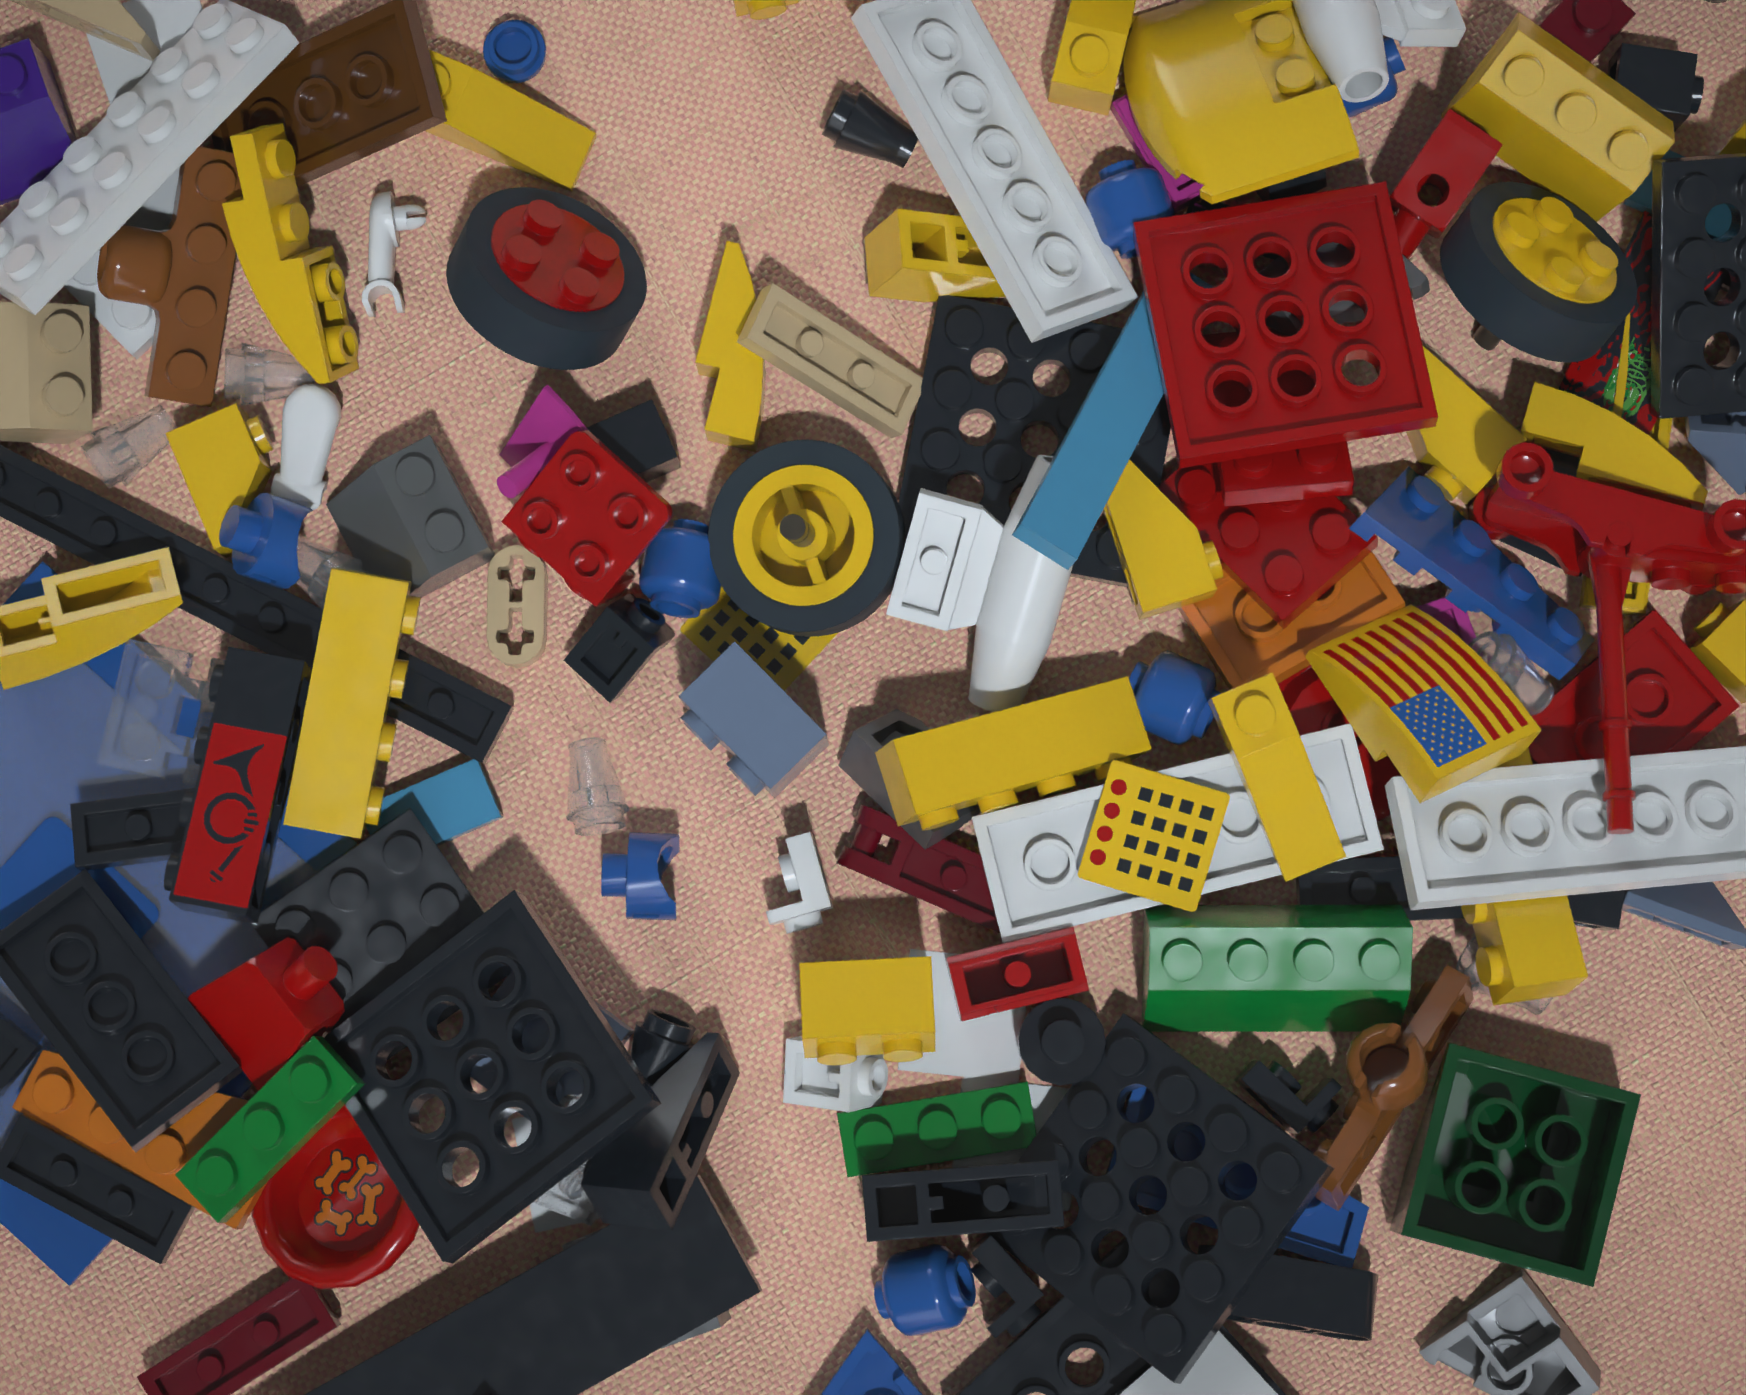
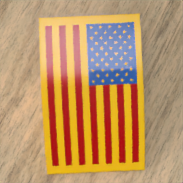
M1411 604L1309 650L1305 656L1375 762L1388 756L1419 803L1522 755L1541 732L1540 727L1521 701L1499 675L1469 645L1438 620Z

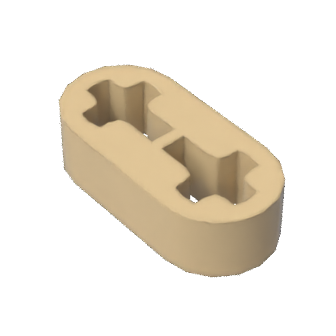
M513 545L497 552L489 564L487 575L486 637L489 649L499 661L510 667H527L539 660L546 647L548 575L546 566L541 558L529 552L524 546ZM515 559H523L524 566L530 571H535L534 580L523 582L522 602H513L512 585L507 580L501 579L502 571L512 570ZM513 612H522L523 629L530 634H534L533 643L523 644L521 654L512 655L511 648L505 643H500L501 634L510 633L512 630Z

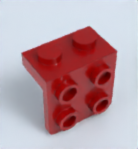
M579 430L568 437L501 522L517 535L520 543L529 552L542 558L560 574L574 593L597 607L620 596L634 580L635 576L629 569L671 519L672 507L668 501L590 431Z

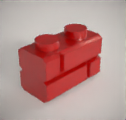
M1074 927L945 958L960 1021L1089 991Z

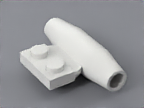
M1292 0L1307 44L1332 84H1336L1341 98L1353 103L1364 102L1376 97L1388 85L1389 75L1383 35L1398 40L1399 45L1404 47H1457L1466 31L1455 0Z
M1038 455L1005 525L997 520L981 504L920 488L886 612V615L947 632L952 629L976 625L968 700L988 711L996 712L1022 704L1051 644L1073 565L1067 570L1012 536L1054 456Z

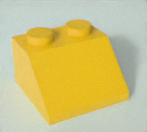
M931 956L799 963L802 1041L805 1058H817V1061L824 1065H846L855 1062L859 1055L883 1054V1058L887 1061L910 1062L922 1058L923 1052H936Z

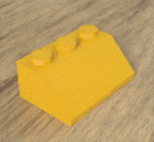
M1520 12L1441 113V117L1444 118L1448 110L1451 109L1501 142L1503 146L1496 154L1498 158L1542 189L1574 204L1596 222L1637 190L1653 170V160L1662 159L1675 142L1673 121Z

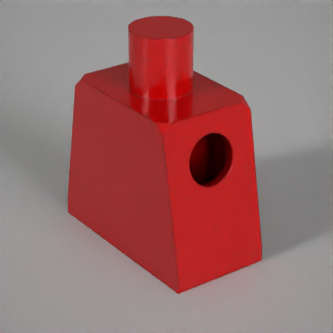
M1451 109L1448 110L1390 196L1392 210L1395 211L1394 219L1402 255L1408 260L1426 234L1437 240L1439 239L1503 146L1501 142ZM1423 185H1432L1440 191L1442 198L1436 206L1426 205L1419 199L1418 193Z
M289 937L193 992L187 998L258 1091L313 1036L325 1037L329 1034L345 1011L344 1001L329 983L336 977L338 972V966L332 954L319 946H311L304 951L295 939Z

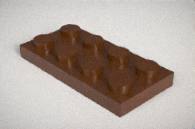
M392 0L299 43L211 134L214 148L233 153L230 136L263 125L283 123L286 139L292 145L295 153L296 168L294 175L296 185L299 187L446 122L447 118L416 1Z

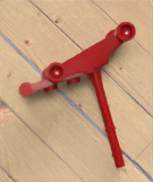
M1522 442L1513 445L1506 451L1496 468V484L1485 487L1476 495L1468 509V520L1479 524L1488 533L1491 540H1500L1508 535H1513L1545 549L1557 560L1565 574L1578 577L1582 572L1583 575L1591 579L1597 615L1602 721L1599 722V731L1603 734L1605 792L1602 793V800L1606 802L1607 833L1629 834L1634 832L1633 801L1636 800V792L1632 790L1629 730L1632 729V721L1628 720L1622 608L1628 582L1651 583V586L1656 589H1680L1692 595L1707 593L1714 587L1716 591L1722 593H1746V500L1733 499L1724 502L1713 514L1555 472L1553 471L1552 459L1543 447L1534 443Z

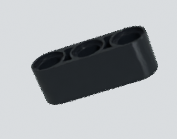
M1215 1245L1198 1246L1197 1254L1207 1253ZM1272 1255L1227 1320L1331 1338L1371 1341L1378 1274L1360 1269Z

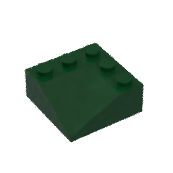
M1447 1043L1405 1168L1390 1231L1594 1287L1641 1094L1453 1043Z

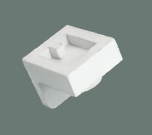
M811 832L786 838L789 853L778 856L788 893L800 890L803 900L766 911L769 924L784 923L786 934L823 924L821 912L834 908L815 840Z
M802 1036L786 1039L783 1103L843 1112H853L881 1104L883 1092L888 1081V1067L884 1061L883 1054L859 1055L855 1062L846 1065L820 1064L817 1058L804 1057Z

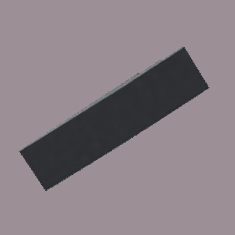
M699 1174L694 1179L672 1231L609 1224L304 1395H578L762 1291V1288Z

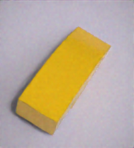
M726 241L695 361L699 375L717 379L704 431L708 441L756 452L764 413L765 360L737 343L756 302L752 279L739 243Z
M1534 382L1521 427V434L1527 438L1526 443H1534L1544 449L1580 457L1577 478L1703 511L1708 491L1677 458L1652 437L1615 413L1586 399Z
M169 547L41 578L45 595L1 605L0 681L3 690L40 680L85 663L125 643L156 624L180 606L183 601Z

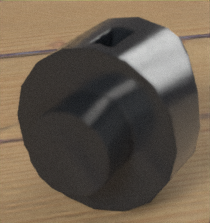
M1068 998L1044 1001L1033 1007L1021 1022L1017 1038L1019 1055L1027 1070L1041 1081L1056 1085L1078 1083L1090 1076L1102 1061L1106 1045L1104 1028L1095 1012L1082 1002Z

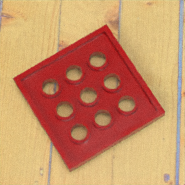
M1386 181L1133 222L1135 248L1179 468L1436 426L1438 413ZM1326 243H1339L1350 251L1352 260L1342 267H1330L1320 261L1316 251ZM1275 253L1287 261L1289 270L1282 276L1269 278L1257 272L1253 261L1261 254ZM1212 263L1223 270L1226 279L1217 287L1204 288L1197 285L1191 279L1190 272L1199 264ZM1339 301H1351L1362 308L1365 319L1354 326H1343L1332 319L1329 308ZM1287 311L1299 319L1302 328L1292 336L1282 337L1273 334L1266 326L1265 320L1274 312ZM1222 321L1234 327L1238 338L1229 346L1216 347L1209 344L1203 338L1201 331L1209 323ZM1351 360H1365L1374 366L1378 378L1369 385H1354L1346 380L1341 368ZM1300 370L1310 376L1314 383V388L1306 395L1291 396L1280 388L1277 379L1286 371ZM1234 380L1246 386L1249 390L1250 398L1240 406L1229 407L1216 399L1213 390L1221 382Z

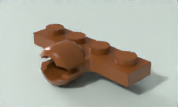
M199 146L180 166L172 221L168 228L157 231L123 225L101 247L97 270L99 291L108 299L146 305L155 312L156 324L144 396L207 407L212 406L236 254L222 203L243 195L234 153Z
M1447 965L1436 982L1428 979L1420 988L1411 1008V1012L1415 1015L1403 1033L1401 1026L1396 1023L1375 1024L1362 1030L1351 1041L1346 1054V1070L1355 1092L1345 1107L1343 1118L1347 1122L1334 1141L1329 1138L1325 1139L1315 1152L1317 1156L1335 1168L1315 1195L1316 1199L1339 1212L1404 1108L1413 1104L1423 1093L1428 1081V1070L1474 1000L1470 977Z

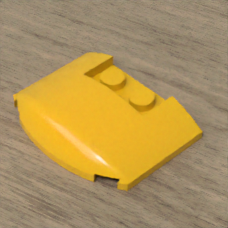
M1184 0L1132 17L1129 28L1130 35L1124 53V76L1129 106L1136 126L1155 158L1176 180L1184 174L1204 185L1199 189L1200 198L1215 204L1359 158V147L1336 84H1331L1327 74L1307 44L1292 0Z

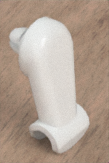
M392 191L378 193L374 196L370 205L368 285L365 286L362 292V303L369 317H376L374 303L383 294H390L394 297L397 313L405 312L403 297L394 286L396 247H400L399 231L417 229L427 219L425 217L409 218V216L420 215L426 211L420 205L415 204L395 206Z
M305 384L296 388L286 398L282 414L280 473L274 475L270 492L272 495L307 506L312 510L320 506L323 493L327 489L328 483L327 481H322L335 432L341 419V405L336 395L327 387L319 384Z

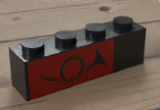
M228 647L224 665L216 664L209 685L210 702H215L210 727L202 726L200 728L194 749V762L200 765L195 790L187 789L185 791L180 806L179 825L185 828L180 853H171L164 875V889L170 891L169 901L182 911L258 925L293 774L312 670L305 661Z

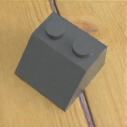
M430 435L373 464L326 504L360 571L411 581L410 596L422 598L485 565L495 556L494 550L441 449Z

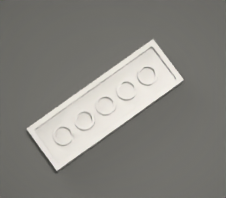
M219 0L217 3L203 9L195 18L193 27L174 47L166 49L153 60L150 71L130 92L117 97L107 109V115L87 136L77 139L66 149L63 160L42 181L30 186L20 197L19 205L0 223V294L36 315L299 44V41L288 27L283 23L230 0Z
M875 0L861 4L851 17V20L1031 343L1126 309L1138 296L1112 249L1102 242L1085 201L972 1Z
M1350 723L1301 735L1304 748L1346 854V857L1337 861L1384 850L1354 730ZM1230 753L1155 771L1225 792L1230 796L1201 895L1282 875ZM1104 784L972 817L1003 943L1163 904L1078 877V870Z
M1746 746L1630 756L1632 790L1636 792V800L1633 801L1634 832L1629 834L1607 833L1606 802L1602 800V793L1605 792L1604 758L1493 768L1422 803H1419L1402 776L1392 777L1385 785L1410 911L1745 879Z

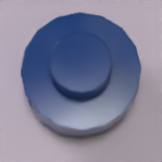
M260 493L251 501L247 508L233 505L222 521L219 541L223 547L232 549V564L236 573L280 589H289L301 577L297 556L299 531L303 519L313 510L307 506L270 493Z
M630 832L628 854L603 853L602 897H626L627 919L676 921V903L669 897L661 880L671 860L680 852L679 834Z

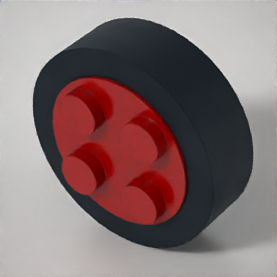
M509 188L492 193L482 199L472 210L448 258L446 269L447 284L452 299L459 312L474 330L495 347L517 359L540 367L558 370L585 369L600 364L611 357L622 343L642 308L647 292L646 274L639 255L626 236L613 223L599 212L578 200L557 192L538 188Z

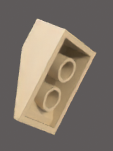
M0 302V441L70 444L92 432L89 305L47 303L34 315L14 302Z

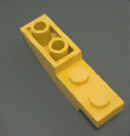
M283 123L263 125L232 135L230 140L243 195L222 203L242 269L259 305L295 359L318 384L331 383L359 369L357 362L358 339L354 329L349 325L343 297L345 278L342 269L336 263L333 246L310 248L308 240L309 217L306 209L300 203L294 175L296 168L295 153L292 145L286 139Z

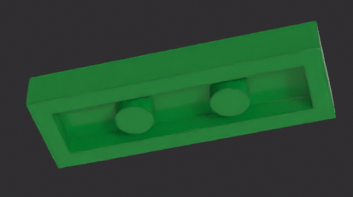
M313 1036L175 1176L217 1223L227 1222L365 1083L322 1036Z
M1027 1081L870 1107L853 1112L837 1113L847 1178L1028 1148L1037 1135Z

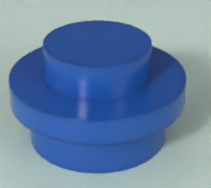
M508 20L496 25L488 33L483 46V55L487 67L498 79L508 83H522L535 77L542 69L546 60V45L541 33L530 23L522 20Z

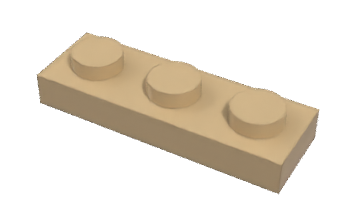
M774 283L761 289L737 340V343L889 438L903 435L921 395L922 377Z

